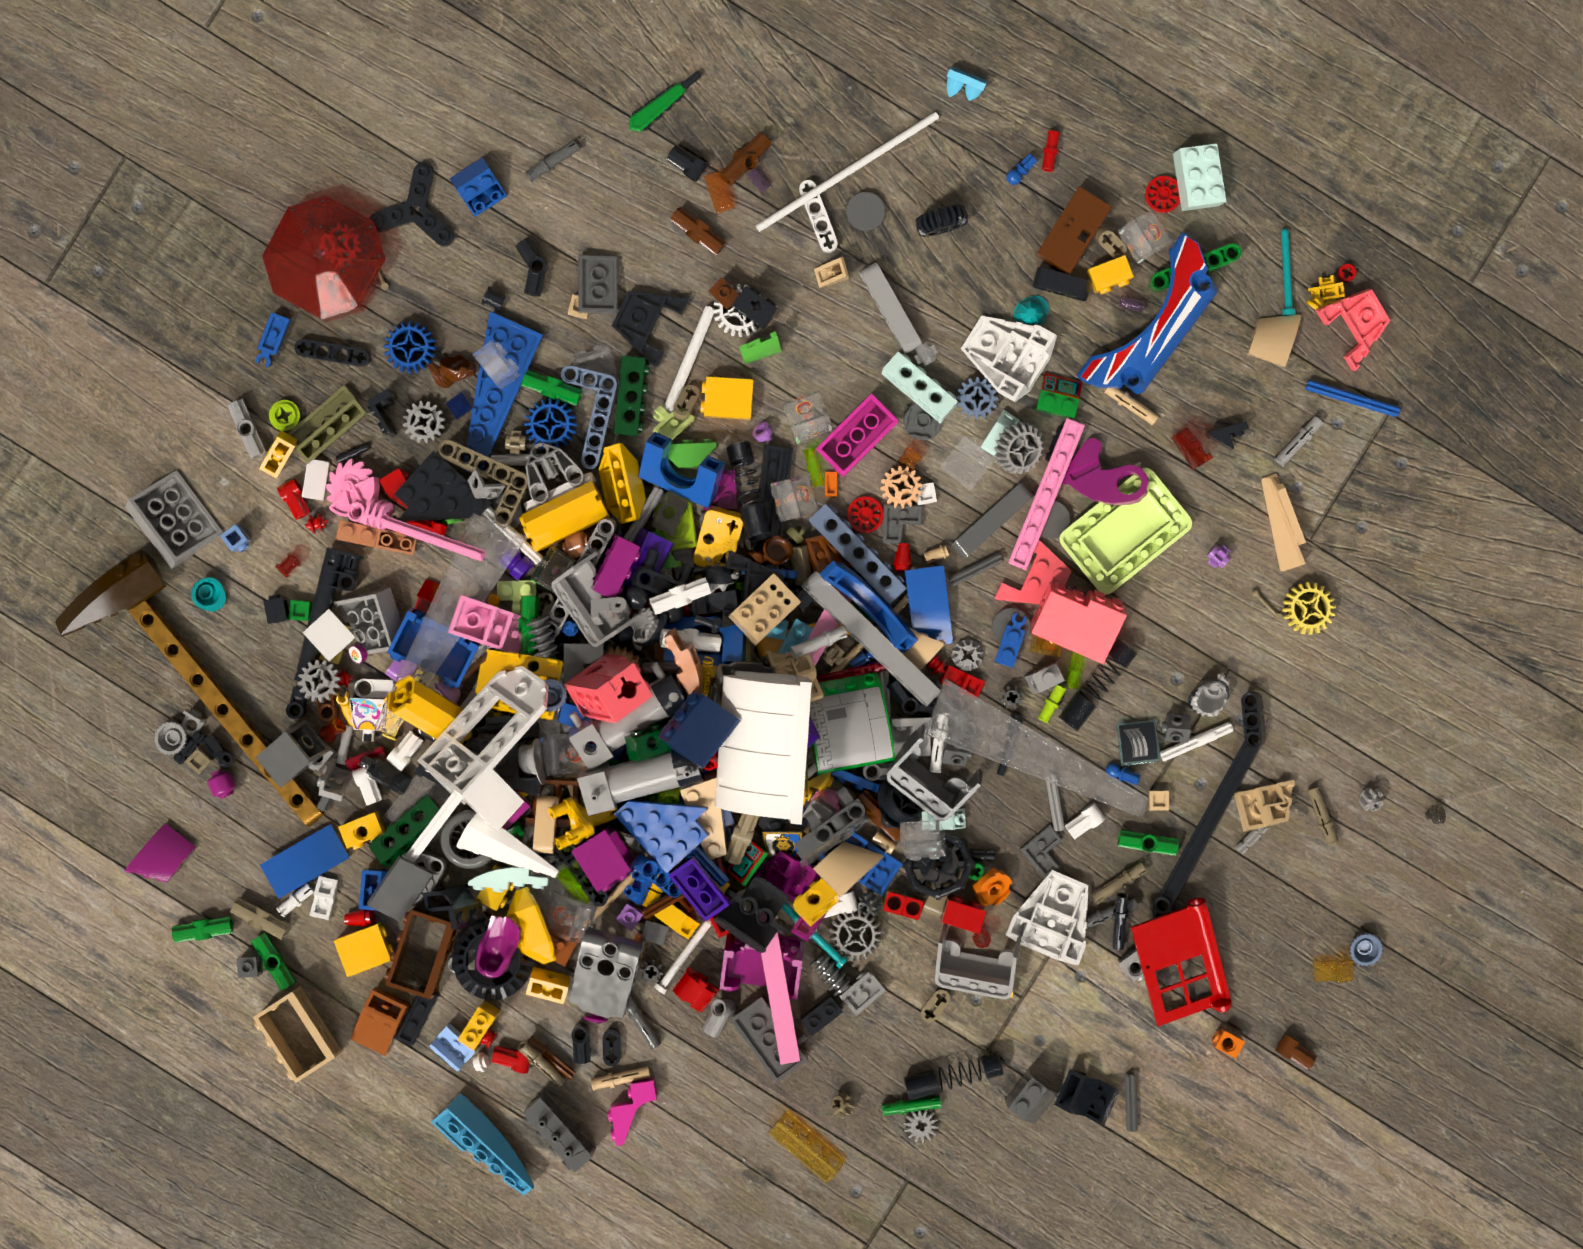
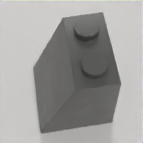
M304 720L285 731L256 758L261 766L270 774L273 781L281 788L330 750L309 723Z
M1027 1069L1004 1100L1007 1108L1019 1118L1036 1124L1059 1093Z

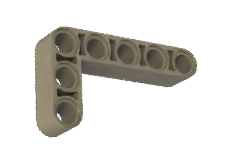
M451 440L442 441L439 445V454L443 460L472 473L478 469L481 477L496 484L505 485L506 490L495 511L494 519L496 525L500 528L510 526L528 489L527 476L518 470ZM444 447H452L453 452L448 455L442 452ZM467 454L471 456V460L467 463L460 460L462 455ZM480 463H487L489 468L486 471L480 470L478 468ZM498 471H505L507 476L504 479H499L496 476ZM520 478L525 481V484L522 487H517L514 481ZM509 496H514L517 502L511 505L506 502V499ZM504 513L508 515L509 519L506 522H500L498 516Z

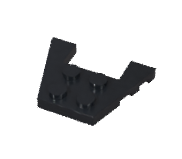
M628 291L612 327L649 363L657 368L664 355V351L647 344L651 332L664 307L682 316L689 299Z
M727 551L725 568L745 570L742 603L773 573L783 582L784 575L733 551ZM770 586V589L774 591L775 588ZM721 610L720 619L722 623L720 627L725 628L736 625L729 618V615L733 612L732 610Z
M538 720L519 740L539 739ZM496 735L479 741V754ZM517 742L493 770L513 790L540 797L538 777L519 778Z

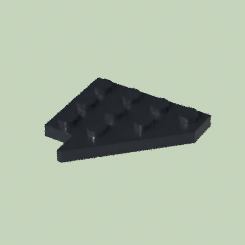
M434 451L394 494L408 507L398 519L403 522L480 518L492 505V502L487 498L475 499L468 481Z

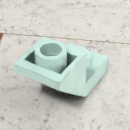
M1003 409L980 448L994 456L997 453L994 447L998 446L995 440H1000L1001 438L999 433L1005 432L1004 427L1010 429V424H1017L1019 419Z
M965 808L958 809L945 821H939L926 811H922V831L966 828Z

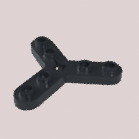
M419 163L415 166L406 203L376 212L369 217L368 225H372L374 232L382 233L414 222L441 247H448L453 243L454 233L427 209L434 171L429 164ZM419 206L420 208L418 210L423 215V217L421 218L417 214L411 215V213L413 212L411 208H417Z

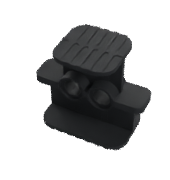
M754 876L741 897L730 889L725 891L724 895L728 897L731 904L713 918L715 923L723 927L730 934H733L740 941H743L750 948L757 952L765 953L777 932L785 934L787 931L786 928L774 921V918L789 897L776 888V886L766 881V879ZM746 900L751 903V909L748 912L743 909V903ZM761 912H765L767 914V920L765 923L759 920V914Z

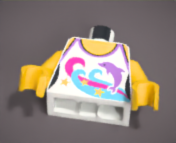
M345 691V697H341L339 692L337 693L336 701L340 704L349 725L353 726L355 730H363L362 741L374 742V730H384L394 718L395 714L387 709L389 693H387L385 699L353 697L350 698V701L348 700L349 692Z

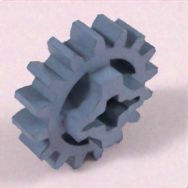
M976 377L975 382H973L970 378L968 379V385L964 382L961 384L964 388L963 390H957L961 394L956 397V400L960 401L957 408L962 407L961 414L967 412L968 419L972 415H974L975 420H978L979 415L985 419V413L987 412L991 415L992 411L990 408L997 407L993 403L998 401V397H994L997 390H991L992 385L986 384L987 379L980 382L979 377ZM973 387L971 394L964 395L967 389ZM981 387L985 388L989 395H985L981 391ZM976 392L979 398H982V400L978 402L977 407L975 400H972ZM965 403H969L973 407V411ZM983 403H989L986 409L980 411Z

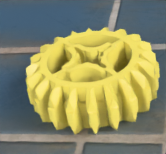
M1305 582V588L1301 583L1298 584V590L1292 587L1293 595L1290 593L1286 594V597L1290 600L1283 601V604L1288 605V608H1282L1283 612L1288 611V615H1285L1284 619L1291 618L1288 626L1295 624L1294 631H1298L1301 627L1300 633L1305 634L1307 630L1309 635L1313 634V628L1316 633L1321 632L1320 626L1323 629H1327V625L1324 622L1332 623V620L1328 617L1335 616V613L1330 612V609L1336 608V605H1330V602L1334 601V597L1327 598L1331 592L1326 591L1323 593L1325 588L1323 585L1317 589L1318 584L1313 583L1311 587L1310 582ZM1305 592L1314 593L1313 597H1310L1308 601L1298 598ZM1319 598L1323 603V613L1318 609ZM1295 603L1300 608L1299 619L1294 611ZM1310 603H1311V607H1310V608H1311L1312 611H1314V612H1308V614H1306V613H1307V608L1305 607L1304 604L1310 605ZM1311 615L1319 618L1314 624H1304V621Z

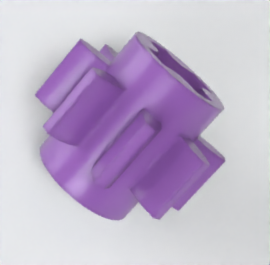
M1215 545L1207 554V557L1210 558L1207 563L1213 568L1217 566L1223 568L1231 559V556L1228 555L1230 550L1224 545L1220 547Z

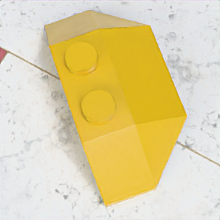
M622 443L605 447L598 471L606 507L621 524L639 520L646 501L642 478L639 477L638 461Z
M528 886L515 891L507 917L514 920V923L520 926L521 934L517 947L522 954L542 964L555 961L556 957L554 955L552 939L535 898L530 893Z

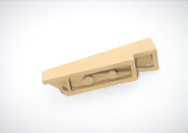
M1276 473L1262 478L1261 482L1280 571L1304 565L1306 563L1298 545L1304 544L1306 541L1283 483L1280 484Z

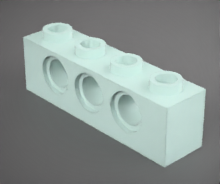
M897 352L885 365L881 374L941 424L956 407L958 402L956 397L951 392H946L942 389L941 384L937 380L929 378L923 368L920 366L916 367L911 363L912 360L906 354ZM908 371L911 376L904 377L901 372ZM922 383L926 388L920 390L916 387V384ZM931 396H938L940 398V401H932Z

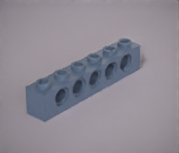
M824 504L808 521L890 605L907 589L904 586L906 582L899 575L895 577L890 572L893 568L886 561L882 563L877 558L879 554L874 548L870 547L868 549L865 546L864 542L866 540L859 533L855 535L850 530L852 526L845 518L841 521L837 516L839 512L831 504L829 506ZM832 519L837 522L835 530L827 529L826 522ZM842 534H848L851 537L849 544L844 545L840 542L839 538ZM855 548H862L864 550L862 558L857 559L854 557L853 550ZM869 562L877 564L878 569L876 572L870 573L867 570ZM882 576L890 577V586L884 587L881 585L880 579Z

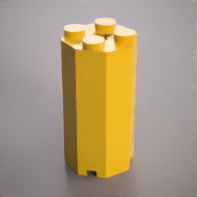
M590 481L519 516V519L524 527L523 530L526 537L531 539L532 547L537 552L600 522L604 518L610 517L596 485L593 481Z
M410 675L397 681L395 686L398 688L395 692L391 690L387 701V709L435 739L464 710ZM472 731L460 742L461 744L471 738Z

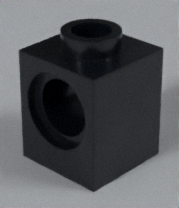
M280 594L268 596L269 600L263 601L268 624L290 620L286 597H280Z

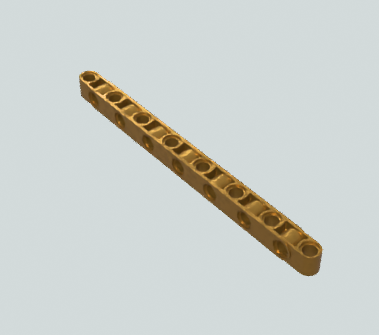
M147 599L135 608L127 610L303 823L311 827L325 815L324 811L317 809V802L297 778L280 788L266 769L261 766L256 757L269 744L152 603ZM150 614L154 618L151 625L146 621L147 616ZM174 644H176L179 649L176 655H174L171 652V647ZM199 674L203 676V683L201 685L196 682V677ZM223 704L227 705L228 707V713L226 715H224L221 712V706ZM248 734H250L253 737V743L251 745H249L245 740ZM297 794H300L303 797V803L301 805L297 804L295 801V796Z

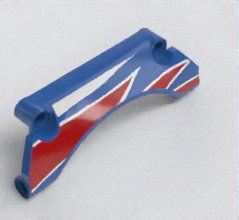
M1181 232L1169 249L1171 261L1170 284L1165 301L1155 319L1139 336L1126 345L1111 352L1089 357L1076 374L1079 379L1096 388H1121L1124 384L1136 394L1143 393L1150 382L1218 292L1217 285L1206 275L1209 268L1201 246L1190 236Z

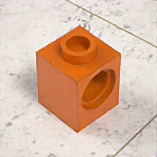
M1222 1027L1220 1031L1217 1030L1212 1038V1045L1235 1059L1245 1043L1243 1039ZM1231 1038V1044L1224 1047L1222 1045L1223 1040Z

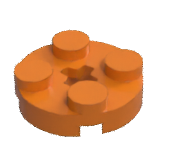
M992 868L973 885L975 897L985 907H989L987 904L998 905L1010 894L1011 890L1009 887L1010 884L1012 885V880L1004 871Z

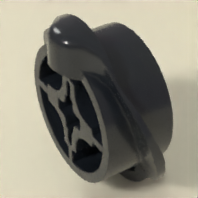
M888 780L880 785L877 799L881 812V824L886 828H909L915 826L921 820L922 808L891 785Z

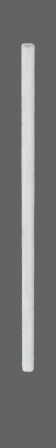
M936 112L930 114L755 225L757 230L761 232L939 119Z

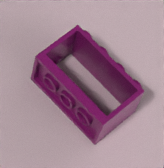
M610 825L586 839L571 851L597 892L601 889L603 892L613 887L618 879L620 881L624 880L634 870V858L616 830L610 827Z

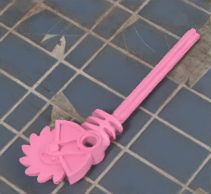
M350 459L345 466L342 463L338 464L336 474L330 472L331 484H326V488L332 495L328 496L327 500L333 502L329 509L335 514L348 517L352 521L378 528L382 531L388 528L481 562L486 558V550L392 518L394 506L391 502L378 499L380 491L379 478L369 477L373 470L363 469L364 462L354 464V460Z

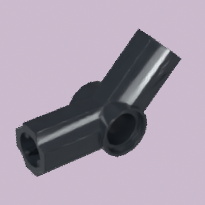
M528 237L515 246L529 267L524 294L541 297L548 266ZM537 262L543 263V268L540 271L533 269L534 264Z
M896 678L886 685L905 714L937 719L940 709L939 701L933 700L928 706H925ZM909 700L914 701L912 709L904 707L905 703Z

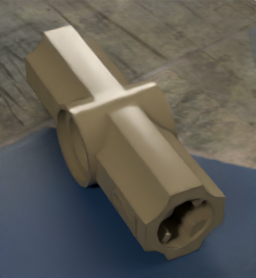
M742 813L739 823L735 826L731 837L732 841L724 858L729 863L740 865L746 848L750 845L755 832L754 828L760 816Z
M241 897L237 898L230 911L234 915L246 920L251 927L260 931H266L281 940L291 925L272 915L273 913L270 910L259 905L256 906Z

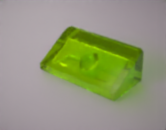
M566 867L559 871L556 877L570 895L587 903L590 902V899L570 870Z

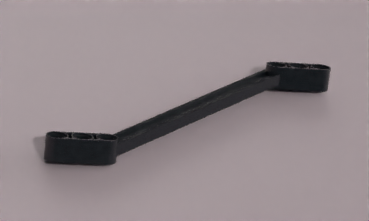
M1256 691L1245 693L1241 698L1245 740L1158 898L1155 899L1153 904L1154 918L1176 911L1175 903L1258 752L1266 742L1263 699L1260 693ZM1250 695L1256 698L1254 706L1248 703ZM1251 715L1257 717L1258 723L1256 725L1250 723ZM1253 734H1256L1260 739L1257 745L1251 741ZM1161 900H1165L1168 903L1167 909L1162 908Z

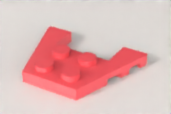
M1372 289L1363 290L1315 310L1325 325H1329L1339 315L1343 317L1358 342L1353 349L1343 356L1353 371L1360 367V361L1368 355L1370 346L1374 341L1378 340L1390 322L1389 317Z
M1038 540L1034 553L1037 555L1021 590L1019 591L1001 583L994 599L1040 604L1049 582H1060L1065 585L1072 570Z

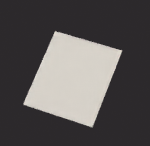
M330 609L303 632L328 661L333 659L355 639L353 634Z

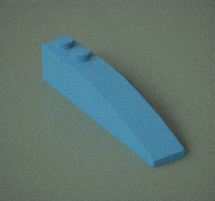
M459 1093L431 1121L461 1151H469L474 1155L473 1159L478 1163L482 1161L487 1164L490 1172L502 1175L503 1181L522 1195H525L534 1188V1184L512 1147L490 1120L484 1116V1113L477 1109L466 1096Z

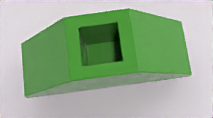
M702 439L701 443H693V440H682V444H674V441H672L668 458L679 469L699 468L707 455L710 456L717 449V443H713V439Z

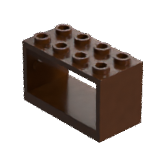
M413 908L406 912L403 923H405V927L398 934L396 942H399V945L392 952L390 961H393L390 969H387L384 980H387L386 986L431 1000L436 996L457 929L452 930L449 918ZM417 916L433 923L438 922L446 925L426 989L396 980Z

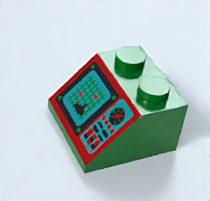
M1044 373L1035 411L1073 420L1080 400L1082 382Z
M752 839L750 845L746 848L740 865H734L727 861L726 865H728L726 871L745 886L768 855L767 849Z

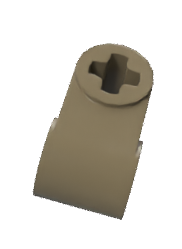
M932 883L930 888L935 889L936 885ZM927 895L922 911L941 917L947 896L942 897L941 900H936V898Z

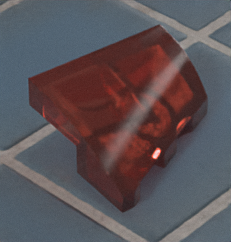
M1188 427L1171 437L1193 470L1213 458L1210 453L1206 454L1202 443L1193 435Z

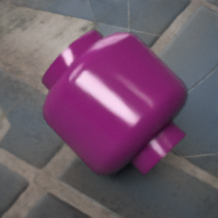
M220 769L211 773L212 777L207 780V784L214 797L222 799L234 794L233 790L236 789V784L229 771L223 772Z

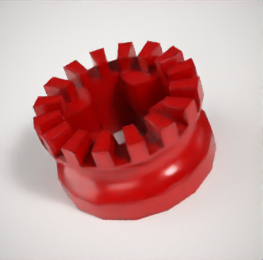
M1344 264L1337 270V277L1341 282H1349L1356 277V269L1351 264ZM1349 269L1351 276L1345 278V273L1342 270Z
M489 1029L480 1044H485L486 1048H489L497 1033H492L491 1029Z

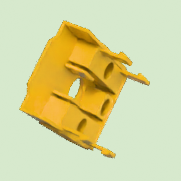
M486 649L487 658L480 665L475 692L478 694L497 672L504 670L506 672L514 671L515 667L524 666L529 670V665L533 662L539 664V669L532 672L542 680L553 679L560 682L564 662L557 659ZM500 699L491 708L500 712L517 713ZM545 711L539 718L554 720L555 711Z

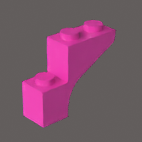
M655 1077L631 1082L630 1087H628L629 1099H633L632 1101L611 1104L610 1110H608L609 1122H613L611 1138L612 1141H616V1146L624 1144L636 1110L646 1102L657 1100Z

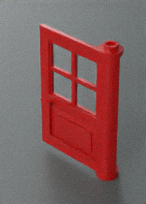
M1205 898L1191 899L1187 902V907L1130 927L1155 1022L1158 1027L1211 1007L1221 1013L1227 1012L1233 1004ZM1202 955L1206 972L1185 980L1180 962ZM1176 964L1180 982L1160 989L1155 971ZM1207 977L1212 995L1191 1002L1186 984ZM1182 986L1186 1004L1165 1011L1161 993Z

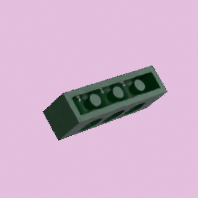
M622 356L614 428L615 435L639 437V433H643L644 422L640 420L641 414L645 413L646 402H642L643 394H647L648 383H644L645 375H649L650 363H646V358ZM632 373L640 375L639 380L635 383L629 381V376ZM630 392H636L638 397L636 401L629 402L627 395ZM627 412H635L636 417L633 421H626L625 415Z
M671 718L666 719L663 724H652L648 726V729H637L632 731L631 735L625 736L629 760L640 762L671 751L672 749L657 737Z
M428 795L420 798L416 806L405 811L402 814V818L390 824L382 835H378L372 840L368 847L382 865L389 867L396 861L398 856H402L412 847L441 808L435 799ZM424 813V819L419 821V816ZM409 826L408 833L404 834V829ZM395 839L393 846L389 847V842Z

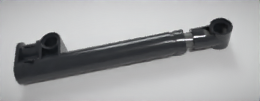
M326 548L307 628L328 609L331 611L336 589L353 591L357 588L358 568L360 560L364 559V556ZM347 577L352 579V585L349 588L344 586V580ZM306 636L304 637L296 669L297 672L294 680L297 681L296 687L293 686L290 702L286 707V714L291 719H300L307 713L308 699L305 698L306 692L301 693L299 691L303 686L298 685V682L302 681V678L298 677V675L304 674L302 668L308 669L309 662L315 665V660H319L321 653ZM294 705H298L301 709L298 716L292 711Z

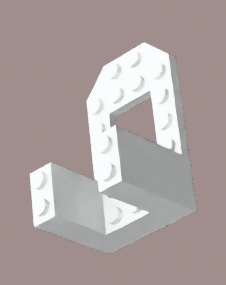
M524 666L515 667V670L510 672L505 670L497 672L417 760L450 794L455 792L460 796L462 804L465 805L467 803L496 831L506 823L524 801L493 768L547 709L548 684ZM500 699L517 713L477 756L460 742Z

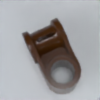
M329 688L323 690L322 693L328 691ZM331 694L330 701L324 698V703L319 702L317 699L316 705L321 720L334 721L338 718L337 695ZM328 707L333 711L330 718L325 716V709Z

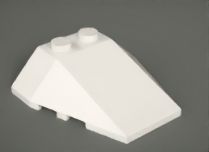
M981 316L961 347V350L999 394L1016 402L1030 392L1049 362L1057 335L1038 325L1032 326L1021 322L1015 323Z
M1052 870L1012 917L1006 935L1014 941H1017V937L1020 936L1022 937L1021 945L1053 959L1078 966L1086 948L1088 885Z

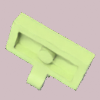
M659 406L654 410L656 413L653 417L660 423L654 428L653 432L655 431L673 440L694 421L695 417L690 414L687 419L680 420L674 416L673 412L669 414L662 406ZM682 407L681 409H679V412L682 413V411H685V409Z
M532 580L497 581V595L500 596V601H513L512 613L521 614V596H537V583Z

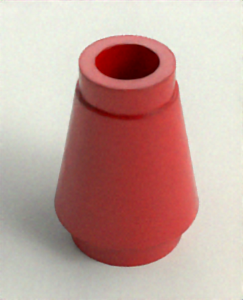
M898 544L893 563L894 571L905 573L906 570L912 568L910 544Z
M360 909L344 915V922L346 925L369 927L375 922L374 911Z

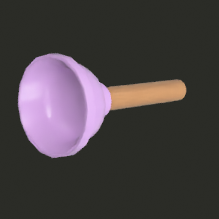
M487 652L468 668L458 688H450L444 685V680L439 683L436 682L434 684L435 688L445 698L458 705L457 702L461 697L460 689L463 687L462 684L486 661Z

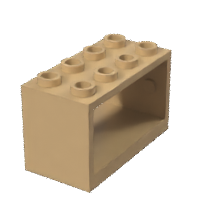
M301 986L253 1017L255 1027L263 1032L266 1044L274 1049L277 1061L280 1064L283 1063L287 1069L286 1074L288 1078L294 1080L295 1083L322 1067L342 1052V1049ZM287 999L325 1056L324 1059L314 1063L307 1070L303 1069L267 1013L270 1010L274 1011L277 1009L279 1004Z

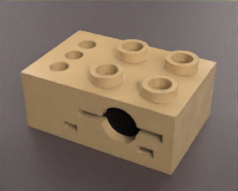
M773 573L729 615V618L757 645L801 601ZM770 586H773L775 590H771Z

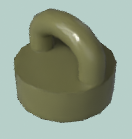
M801 525L795 529L789 527L786 530V535L795 544L800 545L804 541L802 535L805 533L806 528Z

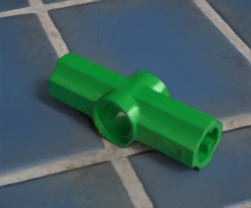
M528 370L524 375L521 385L539 392L545 397L552 398L553 400L560 399L573 406L578 405L582 390L566 385L558 379L549 376L545 377Z
M521 596V616L518 619V631L521 634L520 654L534 655L538 652V649H532L537 642L530 641L535 635L528 634V631L533 629V627L526 626V624L532 618L539 616V596Z
M1120 830L1117 846L1176 856L1179 839ZM1146 838H1152L1153 844L1149 848H1145L1143 845Z
M231 916L195 920L192 923L172 926V939L174 943L189 940H206L213 938V936L233 933L234 924Z
M267 932L251 941L263 961L264 968L270 972L281 991L296 983L295 978L284 962V956L278 952ZM271 957H275L277 959V966H272L270 964Z

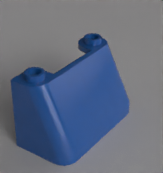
M411 607L407 611L387 653L395 661L401 662V660L407 659L441 676V679L444 680V685L450 688H458L481 644L448 633L449 624Z

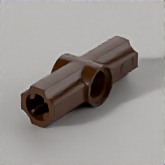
M759 132L744 148H738L733 154V160L720 172L722 180L732 186L746 170H753L758 164V158L770 146V140L763 133Z
M679 206L670 218L672 223L686 232L685 234L691 240L701 244L715 256L725 246L726 242L712 232L707 224L698 218H694L682 207Z
M866 789L854 799L860 800L870 820L877 827H881L895 842L907 831L905 827L886 828L881 824L879 803Z

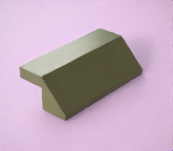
M343 385L287 434L298 439L295 450L309 464L363 418L367 412L352 392Z

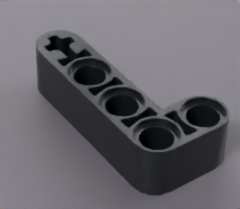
M555 845L553 854L542 853L541 858L544 860L549 855L556 858L554 862L549 863L554 868L559 867L563 863L566 864L593 905L601 907L607 903V891L603 892L601 889L598 891V894H602V898L596 897L592 883L587 884L583 882V879L587 877L583 869L572 866L573 862L577 860L571 851L577 845H570L572 849L569 852H564L562 849L559 850Z

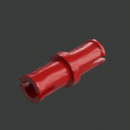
M1048 131L1046 147L1043 148L1042 171H1054L1055 157L1059 152L1057 146L1060 132Z

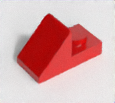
M426 579L416 596L418 600L414 608L433 616L444 585Z

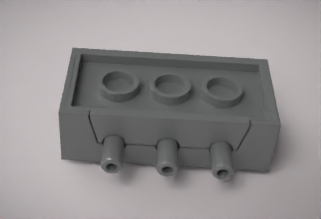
M760 994L730 1017L732 1024L775 1083H778L808 1061L807 1054L800 1046L808 1037L805 1033H802L796 1037L800 1061L780 1064L771 1008L763 994Z
M545 1091L526 1107L523 1112L524 1120L528 1125H533L538 1130L536 1132L537 1135L551 1145L549 1148L556 1156L560 1155L563 1159L562 1163L568 1170L572 1169L575 1173L593 1157L596 1148Z

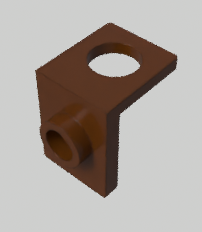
M722 277L708 291L709 295L713 296L727 310L739 296V293Z

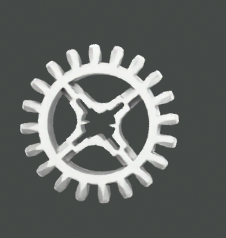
M737 284L736 291L739 294L742 292L740 284ZM714 302V306L719 307V309H714L713 313L720 314L714 319L715 321L722 320L718 327L726 326L724 329L725 333L731 329V336H734L735 332L739 331V337H742V331H746L747 336L750 335L748 329L751 328L753 332L757 331L754 326L755 324L752 321L747 324L745 316L742 319L738 312L734 313V308L723 313L724 307L719 302ZM760 303L751 304L753 309L756 308L760 310ZM738 318L742 326L733 325L726 319Z

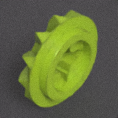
M289 400L276 402L269 411L271 424L276 429L282 431L292 430L298 425L301 418L300 409ZM283 410L286 413H292L288 416V422L285 419H278L283 415Z

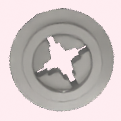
M962 640L954 646L952 659L958 668L966 671L973 670L981 664L983 651L977 642ZM962 648L967 652L974 649L971 654L973 662L969 659L961 661L964 656Z

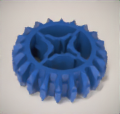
M409 321L408 327L405 322H401V329L398 325H395V333L392 330L388 331L392 337H385V340L390 343L383 345L385 349H389L384 355L391 356L387 360L388 363L394 362L393 368L395 369L400 366V372L403 373L407 368V373L411 374L412 368H414V371L419 373V366L425 370L426 366L424 363H432L428 359L429 356L435 358L436 355L431 353V350L435 351L437 347L431 346V344L435 343L436 339H429L433 333L431 331L426 333L428 329L426 326L420 329L421 323L419 322L414 326L413 321ZM414 332L419 333L423 337L425 345L415 342ZM408 333L404 342L396 344L400 336ZM411 343L413 346L416 347L412 348L409 352V350L405 349L404 347L410 346ZM395 350L405 352L407 363L399 360ZM424 351L422 357L413 362L415 354Z
M549 398V404H546L545 399H542V406L537 402L534 403L537 409L529 408L533 415H526L525 417L531 421L524 423L525 426L530 427V429L525 431L526 434H533L529 437V440L537 439L534 445L542 442L560 448L559 443L562 442L564 446H567L565 439L573 440L569 433L576 434V431L571 429V427L577 426L576 422H571V420L576 419V415L569 416L573 409L565 410L568 404L564 402L560 406V399H557L555 404H553L552 398ZM548 409L546 418L536 421L539 414ZM554 409L561 411L566 421L556 420ZM552 418L554 423L560 425L552 426V429L550 431L548 426L541 424L550 423V420ZM536 427L546 429L548 440L538 435ZM566 427L564 433L554 440L556 430Z

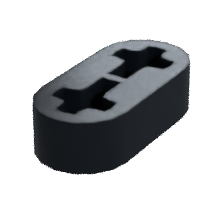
M609 1028L604 1032L602 1038L603 1061L608 1066H615L621 1059V1035L617 1029ZM611 1032L614 1036H617L613 1041V1045H610V1039L606 1038ZM610 1049H613V1054L617 1056L614 1062H610V1058H607L610 1054Z

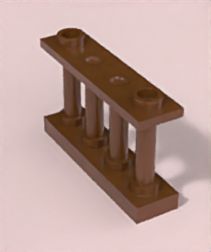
M532 774V776L529 775L528 778H534V777H537V775H536V774ZM545 776V784H553V796L558 797V804L561 803V785H573V800L580 804L581 790L577 778ZM540 783V795H541V792H542V784ZM533 796V812L527 815L526 826H535L537 796ZM562 815L557 817L556 827L571 828L569 816ZM606 823L595 827V829H604Z

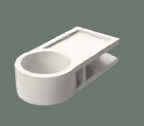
M360 679L355 683L354 691L361 698H385L387 693H390L391 690L394 691L395 681ZM362 681H367L371 685V692L366 696L361 695L358 691V685Z

